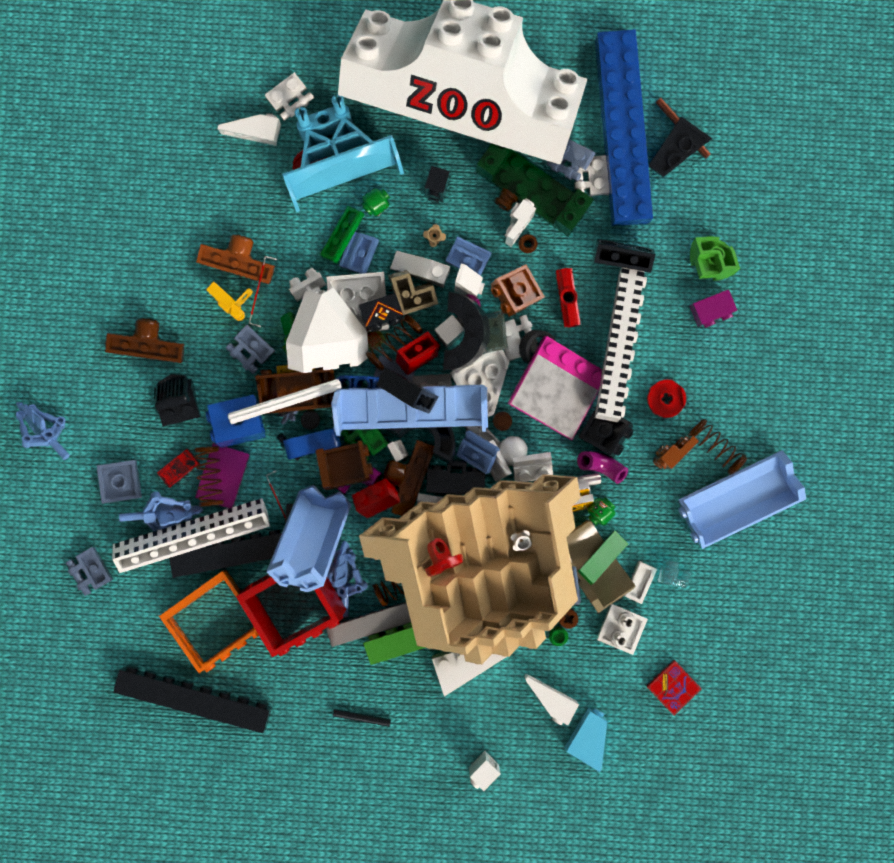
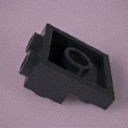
M595 409L580 433L579 438L612 458L615 455L619 456L624 449L623 442L625 439L629 440L633 435L632 423L622 417L618 422L594 418Z

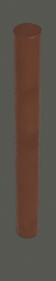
M662 98L658 99L656 104L676 124L679 117ZM704 145L698 150L705 159L711 155Z

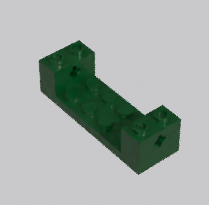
M492 143L477 163L476 173L499 189L506 188L517 196V201L520 204L523 199H529L534 203L536 208L535 214L567 237L570 236L594 201L593 198L580 189L573 193L512 149Z

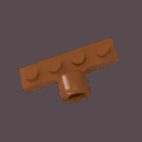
M236 234L231 236L226 250L201 244L196 263L259 281L264 262L251 258L253 240ZM264 264L261 282L271 284L275 265Z

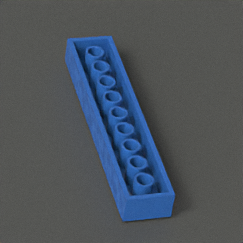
M636 29L598 32L595 39L604 149L610 190L611 226L648 224L653 219Z

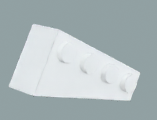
M442 652L432 655V661L444 696L506 658L501 655L492 654L481 665L465 662L464 655L459 653Z

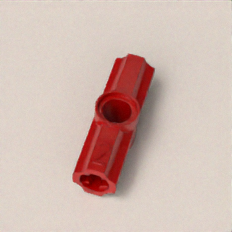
M572 268L556 270L559 303L561 305L564 328L579 326L581 323ZM566 293L571 294L573 301L566 302L563 299V295Z

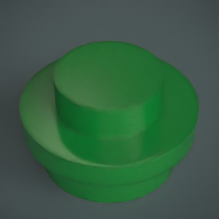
M554 627L549 633V640L555 646H563L568 640V633L562 627Z

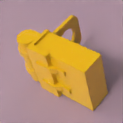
M213 282L206 291L215 298L218 305L227 314L229 313L237 321L244 320L245 313L241 310V305L252 295L253 291L248 288L235 301Z

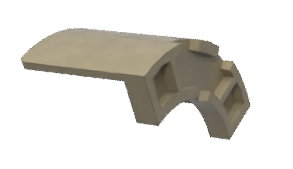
M587 520L576 527L566 537L571 565L576 566L579 586L598 613L636 587L616 559L592 585L578 572L579 568L604 542L591 520Z

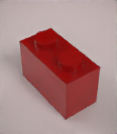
M426 332L397 350L396 362L406 375H409L436 358L440 345L429 332Z
M386 479L352 495L356 512L367 519L400 503L395 485Z

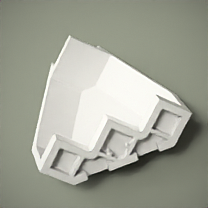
M333 287L326 292L324 290L305 291L286 341L288 369L308 373L312 372V368L323 367V370L339 368L341 364L350 363V367L358 366L368 359L366 356L368 351V333Z

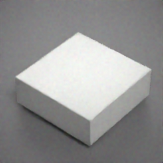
M400 439L387 445L396 462L409 456Z

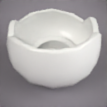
M518 436L507 437L498 447L509 466H513L512 457L526 456L528 450L525 441Z

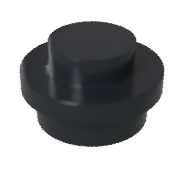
M306 411L301 417V424L304 428L313 430L319 426L320 417L315 411Z

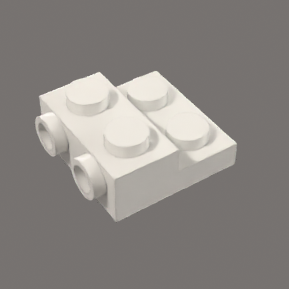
M527 198L523 199L521 204L517 202L511 210V225L505 234V237H507L505 243L510 247L513 246L532 220L536 211L534 203Z

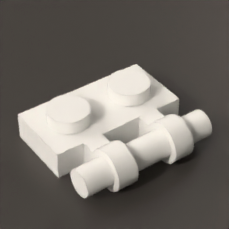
M295 72L265 94L266 99L277 112L284 108L285 111L280 114L284 121L289 117L295 116L297 108L300 109V107L308 106L309 102L314 99L310 92L305 96L302 95L307 88ZM297 97L298 101L290 106L288 103Z
M606 155L594 156L586 170L579 168L577 171L581 174V178L574 183L575 190L580 189L585 193L584 189H589L590 196L608 195L610 190ZM584 172H588V182L583 181Z
M527 315L519 317L521 325L516 326L514 319L504 322L507 347L503 349L509 361L521 357L519 354V344L521 341L519 332L524 331L526 334L532 330L533 326L531 321H528ZM537 338L531 343V353H535L538 348Z

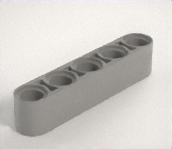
M403 602L340 622L339 625L332 629L327 627L326 631L331 647L409 623L411 619L407 603Z

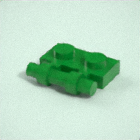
M354 429L355 431L352 434L348 430L341 432L347 445L357 443L355 439L359 436L365 445L367 444L368 450L371 451L373 456L389 444L378 429Z

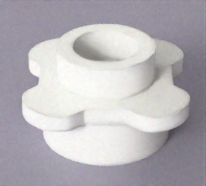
M528 530L511 535L515 551H524L531 547L532 542L529 538L530 533Z

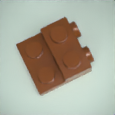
M527 264L495 279L491 283L493 296L499 298L502 312L507 313L509 317L545 298Z
M685 436L684 438H679L675 444L662 445L655 452L657 456L652 462L659 469H672L699 440L694 436Z

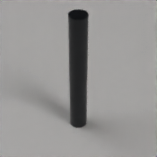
M334 709L333 717L387 727H390L391 719L338 709Z

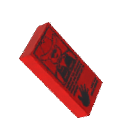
M186 449L157 472V474L171 488L200 463L191 451Z

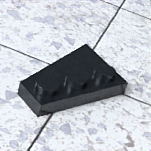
M680 117L648 164V167L664 177L713 138L683 117Z

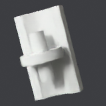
M313 268L306 271V280L301 282L298 277H295L289 281L291 286L289 290L297 302L303 299L306 290L314 292L327 285L321 274L317 273Z

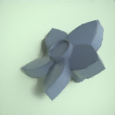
M298 411L278 413L279 416L283 417L281 424H285L288 419L295 421L294 415Z

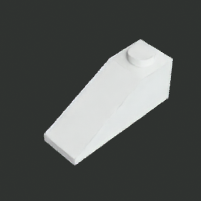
M259 114L218 125V130L222 135L277 146L281 128L279 118L273 114H266V116Z
M396 251L390 267L391 270L397 272L407 270L411 277L430 282L444 288L450 272V266L400 251Z
M461 264L455 281V292L463 295L470 294L476 297L478 294L482 295L485 285L482 283L483 277L465 264Z
M526 674L524 676L526 682L550 716L553 717L552 720L560 725L563 723L569 725L579 706L578 702Z

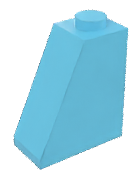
M588 708L566 743L565 750L600 772L603 763L607 720L603 717L605 714L597 708H594V710Z

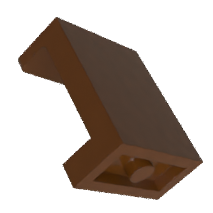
M362 440L355 444L324 450L321 448L316 450L322 486L325 490L371 481L370 475H373L371 463L367 462L366 457L369 456L367 444L364 445Z

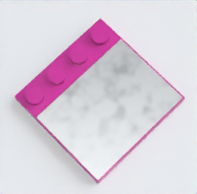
M544 336L507 404L569 440H573L599 392L602 369L548 336Z

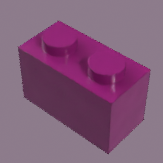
M729 289L689 306L697 326L704 325V328L716 324L715 320L721 318L722 321L732 318V313L738 311Z

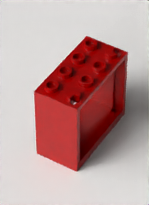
M269 574L249 584L236 596L272 657L278 654L279 656L285 655L290 651L289 648L294 645L296 647L303 645L306 639L311 636L312 638L318 637L323 633L322 630L327 627L329 629L336 627L340 624L339 621L343 619V614L347 610L334 587H332L328 577H326L324 586L314 591L329 615L282 639L256 596L259 592L277 583Z

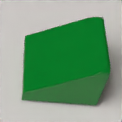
M288 312L280 318L286 336L289 335L295 320V315L292 312Z

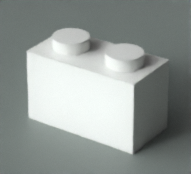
M486 751L469 767L471 784L477 789L480 787L483 791L500 775L499 764Z

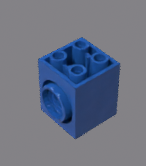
M254 394L207 405L208 411L205 413L208 423L213 428V430H210L212 442L224 448L266 438L261 415L243 420L240 424H231L228 419V414L259 404Z

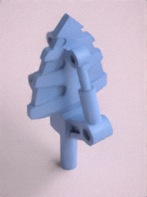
M17 402L16 405L19 411L16 412V419L20 422L22 446L30 448L31 446L48 447L51 445L63 460L69 458L70 454L57 441L62 430L65 428V418L61 416L55 417L46 412L43 413L33 404L28 406L22 402ZM23 419L27 421L29 427L31 428V430H33V432L36 435L30 436L28 434V430L26 425H24ZM44 419L54 423V425L46 429Z
M153 492L143 508V512L119 514V520L123 522L144 519V523L153 531L177 525L184 520L190 521L192 516L201 513L203 508L196 505L192 506L188 500L179 502L172 498L163 497L159 492Z
M343 541L340 549L335 551L334 562L331 563L327 574L332 587H334L338 596H341V601L347 609L343 617L349 616V596L361 593L368 587L367 583L362 580L359 569L356 568V555L349 548L350 545L346 541ZM354 578L356 584L350 583V580Z

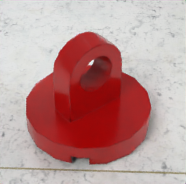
M436 538L427 545L433 565L426 568L425 572L430 577L440 574L448 568H453L463 563L462 554L451 556L446 543L442 539ZM435 545L438 546L440 553L436 550Z

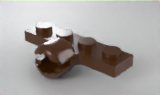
M142 318L136 320L133 336L107 333L105 352L182 363L185 344L160 340L158 337L159 322L153 319Z
M416 440L407 464L396 462L395 460L388 462L383 479L398 486L397 493L400 499V503L392 506L391 513L403 516L414 507L433 455V445Z

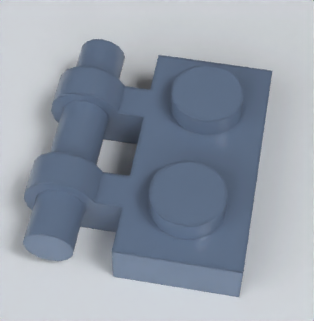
M569 139L561 164L547 161V166L557 173L565 174V177L578 181L581 178V174L577 171L579 168L586 170L596 153ZM566 161L572 163L570 167L564 166Z
M246 325L234 337L239 343L236 347L231 343L226 346L230 356L243 364L242 367L246 371L249 370L252 374L258 371V368L254 365L257 360L263 365L275 353V350L249 325ZM244 348L251 354L249 359L241 353Z
M95 546L76 556L79 564L75 565L73 559L66 562L69 569L68 573L74 577L78 584L76 587L79 591H82L84 596L91 593L88 587L90 584L96 590L114 580ZM82 569L88 578L86 580H84L80 573V570Z

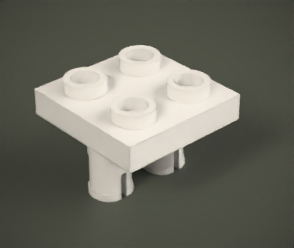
M611 604L596 639L633 655L648 619Z

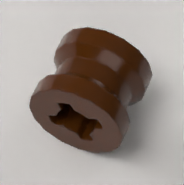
M503 188L501 195L496 197L494 202L500 208L509 212L511 205L516 203L518 198L511 191Z
M570 608L559 620V623L564 628L571 629L577 625L578 615Z

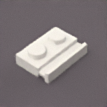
M551 452L512 457L514 480L527 482L537 480L542 474L553 475Z

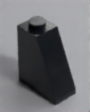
M385 368L380 374L379 381L376 384L412 408L426 413L431 412L439 397L388 368Z

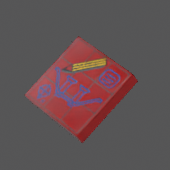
M675 660L646 686L673 715L701 690L698 684Z

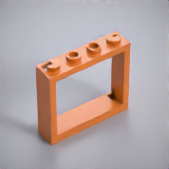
M227 570L217 574L159 616L198 673H201L203 670L207 673L216 666L214 663L217 660L221 659V661H224L231 656L230 651L235 647L239 650L247 644L246 640L252 636L255 639L259 636L253 627L204 662L173 618V616L222 581H225L234 595L237 596L241 590Z

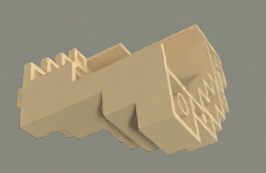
M542 474L533 483L499 480L491 488L473 487L464 496L447 494L437 503L421 501L399 519L383 517L359 535L364 557L381 560L386 581L402 583L417 646L464 655L465 662L482 665L492 654L510 657L519 646L537 649L546 639L545 631H550L578 601L566 538L575 529L572 506L581 498L578 479L575 476ZM528 530L530 533L529 538L532 542L531 547L524 551H515L511 535ZM440 538L446 543L451 556L462 554L464 561L456 567L448 568L442 573L430 577L425 572L426 568L433 565L427 545L430 541ZM435 545L436 550L440 553L438 546Z

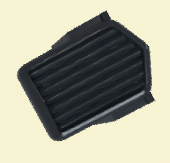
M170 374L159 381L156 388H154L155 409L159 413L163 427L201 417L192 378L188 379L185 375Z

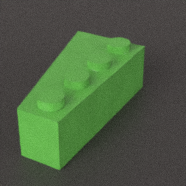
M411 622L404 624L403 627L398 629L397 627L388 629L386 633L381 635L379 632L369 635V639L363 643L371 665L426 648L417 646Z

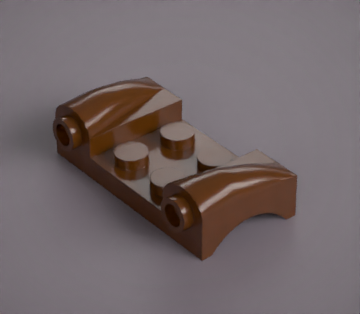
M323 367L316 368L308 373L299 371L276 373L272 372L271 369L260 370V374L255 376L259 403L335 380L334 369L323 370ZM334 392L265 414L332 407L331 403Z

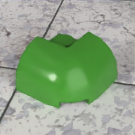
M695 237L690 249L691 266H696L699 279L712 278L713 281L728 278L740 270L733 247H729L725 242L719 240L720 237Z

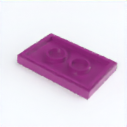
M219 447V451L209 453L208 458L220 459V461L207 464L205 468L220 469L221 472L202 476V478L220 479L222 482L201 488L219 489L223 492L201 499L223 500L224 504H220V506L234 507L250 454L229 447ZM204 470V471H203V474L210 473V472H214V471H213V470ZM201 480L199 486L217 481ZM198 489L195 498L220 491Z

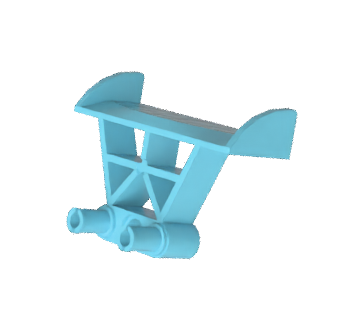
M338 94V100H336L335 95L331 98L333 107L310 115L307 114V110L304 107H300L301 113L298 108L295 110V116L298 120L296 124L302 141H304L301 167L282 175L296 212L300 211L297 199L396 164L400 175L404 174L393 136L390 135L372 141L353 124L349 107L345 105L344 97ZM334 134L332 140L326 138L327 136Z

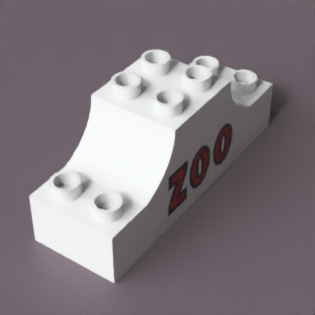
M443 0L441 7L435 13L417 21L404 22L391 18L384 11H369L365 9L341 58L338 95L561 164L587 78L578 76L577 73L570 69L558 70L548 67L540 61L525 41L522 30L523 17L514 15L509 9L501 6L491 8L475 3L473 0Z

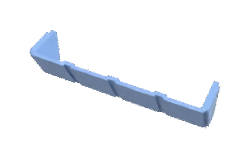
M485 385L423 387L439 396L430 413L412 408L382 388L339 389L334 392L331 403L334 432H336V436H340L342 430L460 426H482V432H486V428H488L487 387Z

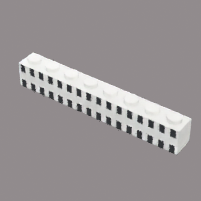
M621 268L619 271L594 417L597 419L618 422L625 414L626 406H623V401L627 399L629 391L626 383L627 380H630L632 373L629 365L630 361L633 362L635 350H632V347L638 337V332L635 331L636 324L639 325L641 313H638L639 306L642 307L644 295H641V292L647 282V277H644V271Z
M262 498L115 543L113 544L112 559L119 573L270 527L268 511Z

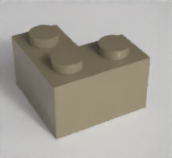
M407 270L388 275L393 294L396 293L403 315L438 304L434 286L430 282L414 287L410 273Z

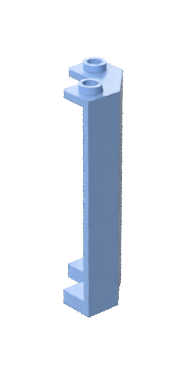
M781 450L679 499L680 508H678L681 517L685 518L691 530L690 536L692 540L703 549L806 500L805 487L794 475L792 461Z
M314 485L298 492L266 571L280 586L287 587L289 584L300 587V591L310 592L324 586L352 505L341 492L325 498Z

